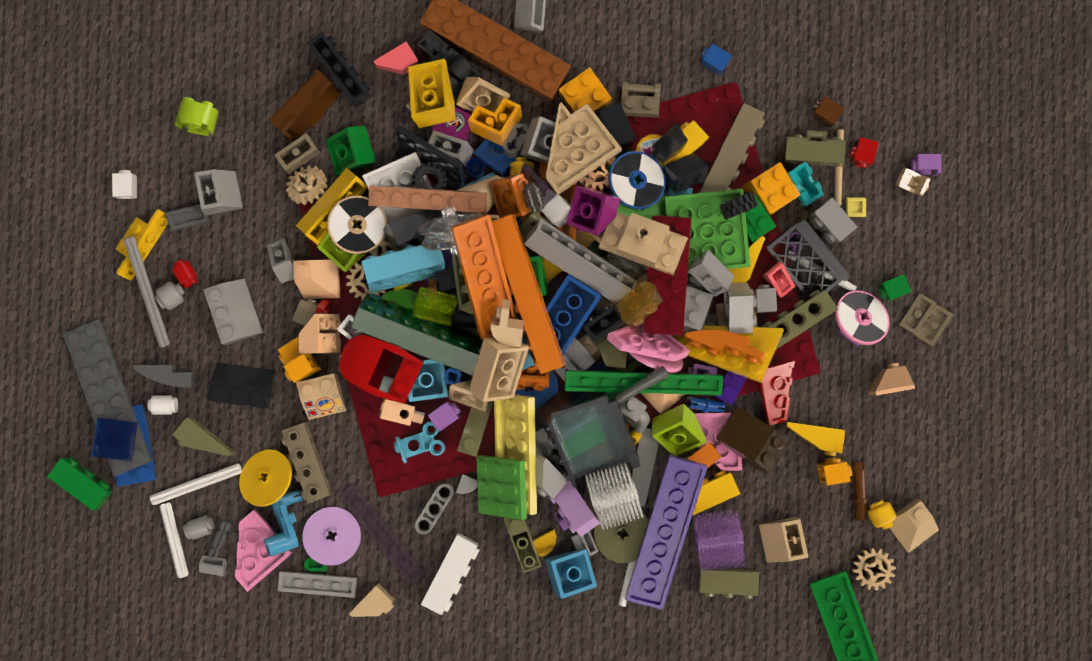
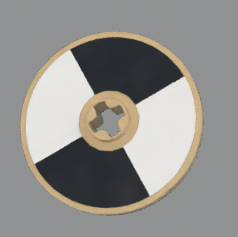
M350 196L340 200L330 211L327 223L329 236L338 248L347 253H368L374 250L385 236L383 228L387 225L385 214L380 206H368L369 198ZM353 221H356V222H359V221H360V222H362V223H361V229H359V228H355V229H354V228H353V225H354Z

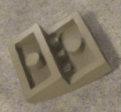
M920 293L899 326L933 347L954 314Z

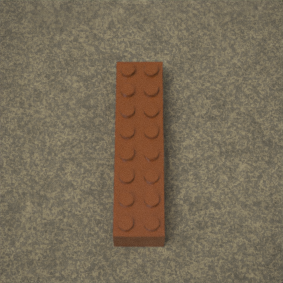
M432 0L419 22L422 29L426 31L430 29L443 41L551 103L571 71V65L458 0Z

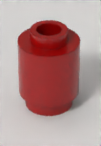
M181 259L173 264L174 268L171 271L185 289L199 282L197 279L198 275L188 260L184 261Z

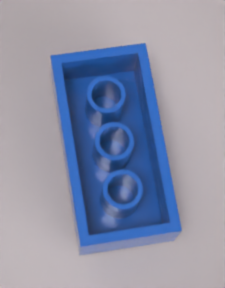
M569 274L547 306L563 357L603 297Z

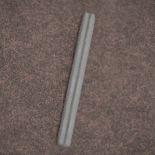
M135 237L125 238L124 243L159 347L168 346L170 342Z

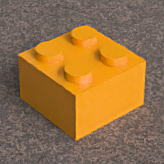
M590 67L558 90V94L572 114L586 104L596 114L612 101V97Z
M781 162L742 186L746 193L753 191V194L757 196L769 215L801 195Z

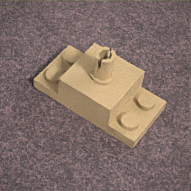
M617 212L615 219L606 227L599 248L674 275L688 238L669 231V226L634 213L631 216H627Z

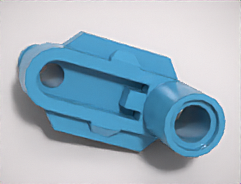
M299 489L284 494L281 499L272 504L281 533L264 539L265 547L270 557L299 547L292 525L294 524L293 522H296L294 512L288 514L287 511L288 505L303 501L302 495L295 497L301 494Z

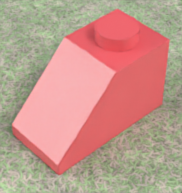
M407 42L374 61L378 69L403 75L409 74V66L419 64Z

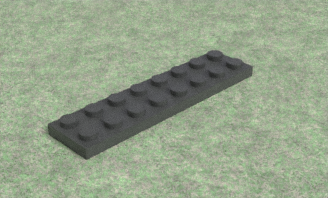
M97 319L63 333L113 476H118L152 462L101 320Z

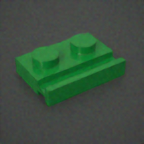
M756 195L754 196L758 206L745 212L747 236L751 242H754L776 227Z

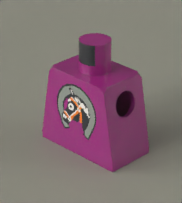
M457 106V108L455 107L456 120L434 125L432 133L437 131L468 142L470 135L468 119L472 114L467 113L468 110Z

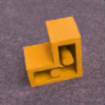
M503 98L495 113L477 105L468 119L470 131L503 147L504 141L522 118L521 105Z
M299 337L278 349L280 353L278 356L284 364L283 367L286 370L284 373L289 381L294 383L302 382L321 370L311 353L299 354Z

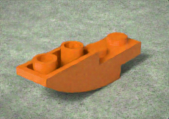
M697 330L687 332L685 335L689 346L695 349L701 347L712 356L720 355L723 357L727 350L728 354L734 357L742 356L747 362L754 365L756 363L762 365L765 360L763 351L750 346L749 337L722 330Z

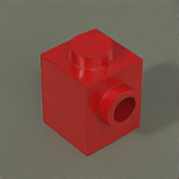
M860 137L856 144L851 147L849 156L852 157L851 162L855 163L856 167L862 169L873 165L879 142Z

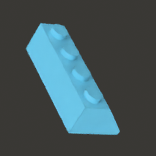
M433 240L426 241L423 245L417 247L414 245L407 246L404 250L398 252L395 250L388 251L379 257L376 255L369 256L362 261L370 294L429 277H435V272L445 270V262L439 241L434 242Z

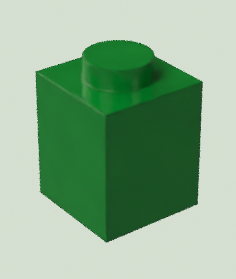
M905 274L880 283V288L878 289L881 298L885 299L886 302L912 292Z

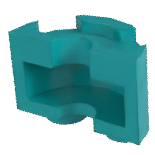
M804 162L788 173L801 194L797 198L802 201L801 205L808 206L824 195L820 183L812 179L811 174L813 171L807 162Z

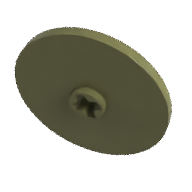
M637 510L639 514L638 519L634 511L635 521L632 515V521L629 520L627 515L628 523H626L625 518H622L623 522L614 520L616 523H612L611 526L607 522L608 527L598 524L594 530V538L599 551L606 558L617 563H629L637 560L649 521L644 513L641 516L640 511ZM625 528L629 535L625 536L622 540L621 536L618 535V531Z

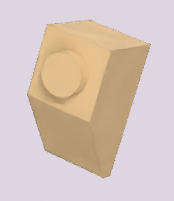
M378 583L349 615L352 617L380 616L383 612L387 614L394 607L392 602L395 599Z

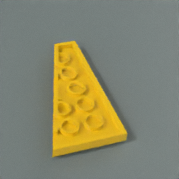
M704 325L703 330L728 331L726 326ZM753 327V333H738L749 337L751 347L764 352L765 360L762 365L756 363V365L751 364L739 355L734 357L728 354L727 350L722 357L720 355L712 356L701 347L695 349L688 345L685 338L687 332H684L683 336H671L690 350L689 357L762 383L784 330L783 328Z

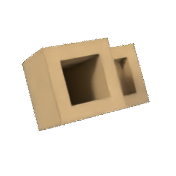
M502 299V306H497L496 317L492 316L491 332L498 342L508 346L521 347L524 320L510 319V300Z

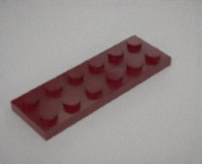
M652 216L653 221L669 226V231L685 236L688 239L674 275L648 267L643 333L683 336L692 218Z

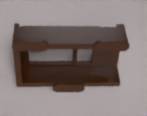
M318 69L314 71L315 75L310 77L309 81H306L276 111L273 118H268L292 142L297 140L309 127L313 128L326 115L325 111L341 95Z

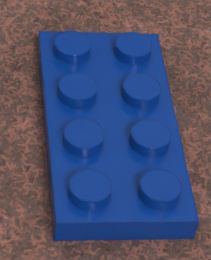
M144 404L132 407L152 462L115 476L117 487L157 480Z

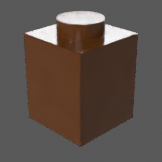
M825 96L822 100L818 99L813 106L814 113L812 116L832 127L845 108Z

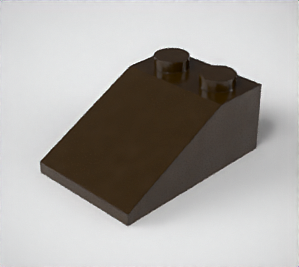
M735 407L716 437L718 441L755 469L768 473L789 442L786 437L774 428L739 407Z

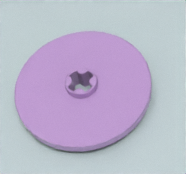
M338 507L323 508L315 512L307 520L303 529V545L308 555L318 563L338 565L346 562L356 553L360 545L361 530L355 517L348 511ZM329 531H332V533H337V536H335V541L333 542L331 539L327 540V536H329Z

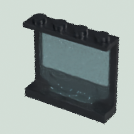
M615 392L547 413L546 430L548 433H552L553 438H551L553 447L558 449L560 453L558 454L559 462L565 466V477L567 481H571L573 487H577L576 478L601 471V469L604 470L605 468L607 469L629 461L633 469L640 467L639 456Z

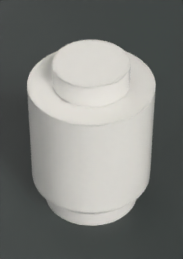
M153 395L148 400V410L151 411L152 415H171L178 410V399L172 395Z

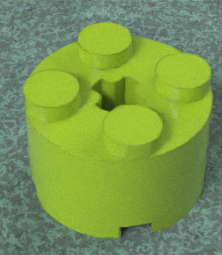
M183 97V100L180 102L175 126L180 129L184 126L188 128L187 132L208 136L210 133L213 135L219 112L213 108L214 104L211 102L202 101V103L195 102L192 98Z

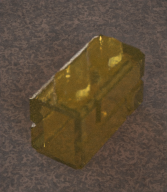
M642 281L616 305L625 324L640 325L648 314L657 310V306L662 302L660 294L657 293L658 290L655 284Z

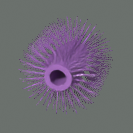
M732 509L726 514V518L722 517V514H724L723 510L717 516L718 519L714 518L716 512L713 516H710L709 519H712V521L706 519L709 516L708 513L705 517L701 518L704 521L702 523L698 519H693L696 522L693 526L695 525L694 529L696 530L694 532L696 533V551L699 553L701 560L700 569L705 568L702 565L705 563L708 565V568L705 570L708 571L709 567L713 566V564H710L713 561L716 564L713 567L715 570L721 564L714 560L716 558L724 562L721 568L732 560L727 569L737 559H740V562L737 563L735 568L745 560V558L741 557L745 553H742L744 552V542L740 526V516L739 521L735 518L737 511L729 520L727 517H729Z

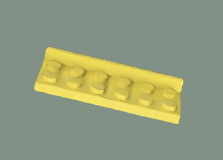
M515 394L514 398L494 401L495 457L525 460L527 514L534 515L537 514L535 397Z

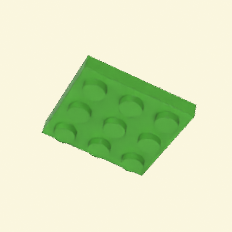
M487 455L476 456L479 513L517 520L527 519L525 460Z

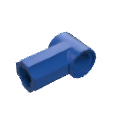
M455 368L445 371L444 380L446 384H456L470 380L467 373Z

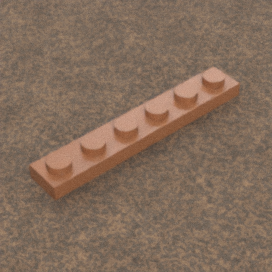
M370 185L368 206L486 213L487 192Z

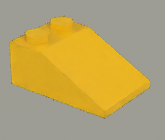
M441 59L409 66L411 117L417 126L422 128L455 121V103L446 60Z

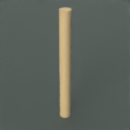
M836 130V137H840L843 140L844 130ZM835 166L834 200L841 206L843 167Z

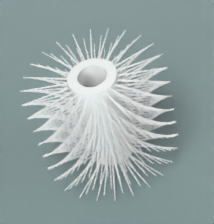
M625 464L626 473L622 465V473L619 468L613 474L611 472L612 469L609 468L610 472L605 470L606 475L601 472L603 477L597 474L599 479L591 477L593 480H596L595 482L589 479L586 481L588 482L587 487L590 489L589 494L595 513L598 515L597 519L600 520L599 523L602 526L606 525L608 527L607 522L612 525L613 521L619 517L621 519L625 518L626 523H628L626 516L628 515L629 520L632 521L631 513L635 521L636 518L633 512L635 511L639 519L637 510L640 511L641 516L643 515L640 500H638V492L627 464Z

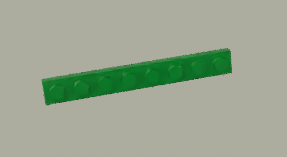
M565 370V391L622 392L647 377L651 372ZM668 373V377L640 392L722 395L723 376L720 374Z

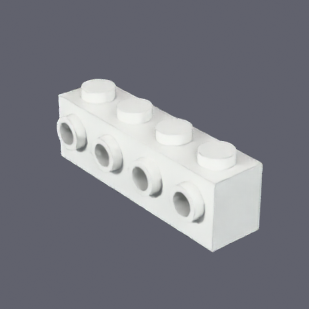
M460 533L457 534L421 605L440 615L444 611L448 612L453 603L450 600L452 594L457 595L462 585L459 583L461 577L466 578L471 568L468 566V563L471 559L475 560L480 551L477 549L479 543Z

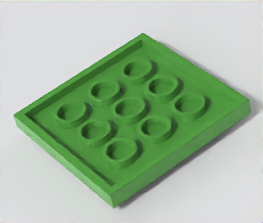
M743 189L664 197L666 216L692 218L688 270L691 268L695 258L698 256L701 259L706 250H709L727 269L750 267L745 212L725 220L719 206L744 195Z

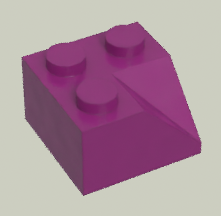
M576 186L566 224L598 236L615 219L621 198L590 187Z

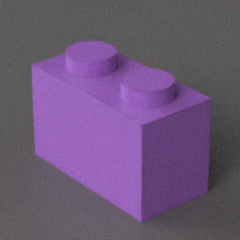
M446 402L429 414L428 417L440 432L461 418L459 415L461 410L456 403Z

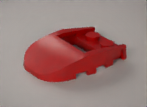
M358 334L347 342L339 360V369L347 381L364 392L406 404L424 361L422 359L419 360L404 348L368 334ZM384 349L404 357L388 393L368 385Z

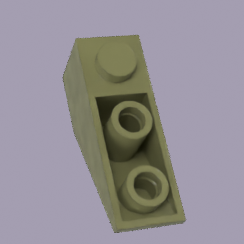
M504 517L505 525L523 573L542 567L527 520Z

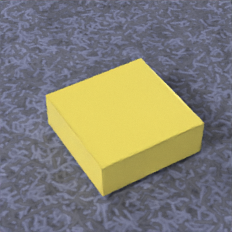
M846 198V214L849 217H866V198Z

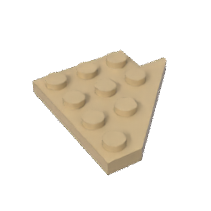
M562 102L559 104L546 173V181L557 195L622 151V148L588 104L573 114H570Z

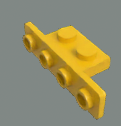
M157 209L148 224L137 217L135 218L116 247L117 251L126 256L116 271L118 275L130 281L135 276L124 239L131 236L135 237L142 261L144 262L168 225L165 212Z

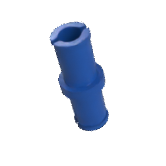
M692 396L686 399L691 401V403L686 402V406L689 409L701 410L704 413L709 411L716 413L724 412V409L719 408H725L723 401H714L707 397L701 399Z

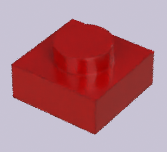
M323 299L316 307L315 314H330L331 309H329L331 301Z

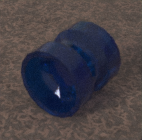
M469 159L466 164V171L469 177L477 180L485 175L486 168L481 159Z

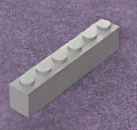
M540 218L528 233L524 243L525 246L586 284L595 292L600 293L612 303L622 307L635 294L638 283L636 280Z

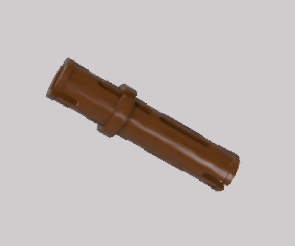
M852 462L855 520L865 521L868 520L867 503H869L866 496L865 462Z

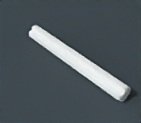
M240 464L229 466L150 496V501L152 505L165 502L241 474L242 468Z

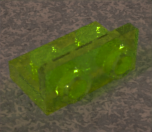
M420 287L413 303V316L450 326L452 322L451 315L457 305L458 297Z

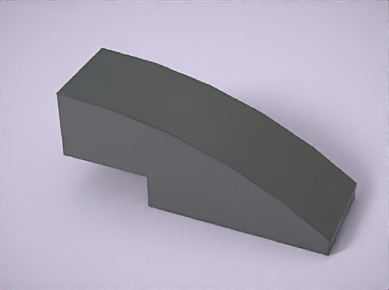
M133 365L135 371L153 381L175 387L196 388V373L177 372V365Z

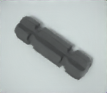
M227 521L220 522L219 530L216 532L211 544L212 547L208 552L209 556L219 557L220 549L226 540L231 523Z

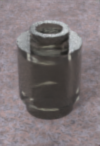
M535 182L524 184L521 192L529 212L544 209L545 200L540 184Z

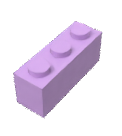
M571 481L564 485L554 499L549 497L553 504L557 502L559 505L558 512L563 519L567 517L569 520L567 525L573 533L577 532L582 537L600 524L578 490L572 486Z

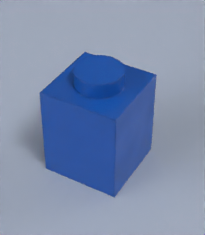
M712 44L710 49L706 47L700 56L703 58L701 64L721 75L732 55Z

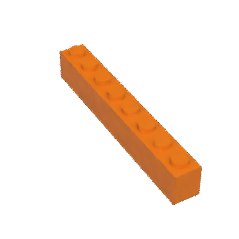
M511 214L494 220L492 225L505 275L509 280V291L515 297L514 307L517 314H520L522 320H524L523 332H527L529 338L527 345L530 352L533 351L535 359H533L536 370H540L541 374L561 368L566 364L516 217Z

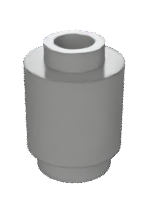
M206 515L188 521L183 526L186 538L193 540L212 534V529H214L213 520Z

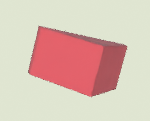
M781 261L762 275V278L771 288H776V294L780 298L795 287Z

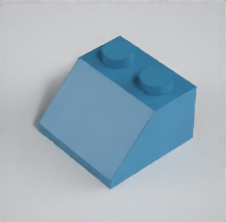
M587 549L565 552L545 559L556 597L563 599L597 587Z

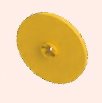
M263 450L253 455L244 465L240 475L239 487L244 499L259 507L269 506L277 502L289 488L292 478L291 464L285 455L276 450Z

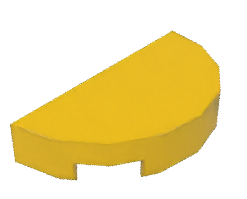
M555 529L533 540L539 557L546 556L553 550L557 539Z

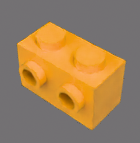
M827 458L825 463L816 464L821 484L828 486L851 482V466L847 465V462L841 461L840 458Z

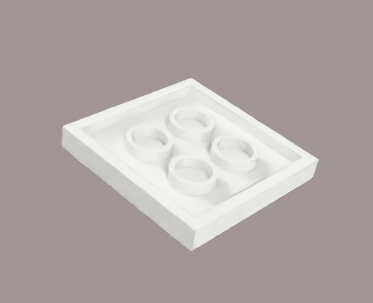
M415 152L363 175V179L368 189L370 185L412 188V174L417 166H421V163ZM424 175L421 180L423 186L432 188L427 175ZM380 206L385 214L387 224L425 210Z

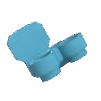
M432 421L424 424L422 433L401 440L398 436L396 437V442H394L396 452L401 453L404 463H407L408 457L430 451L431 454L436 456L441 455L445 450V445L441 440L434 439L438 430ZM430 425L435 428L433 433L428 432ZM411 440H417L419 442L418 450L411 451L408 448V443ZM435 444L441 446L440 451L434 449Z

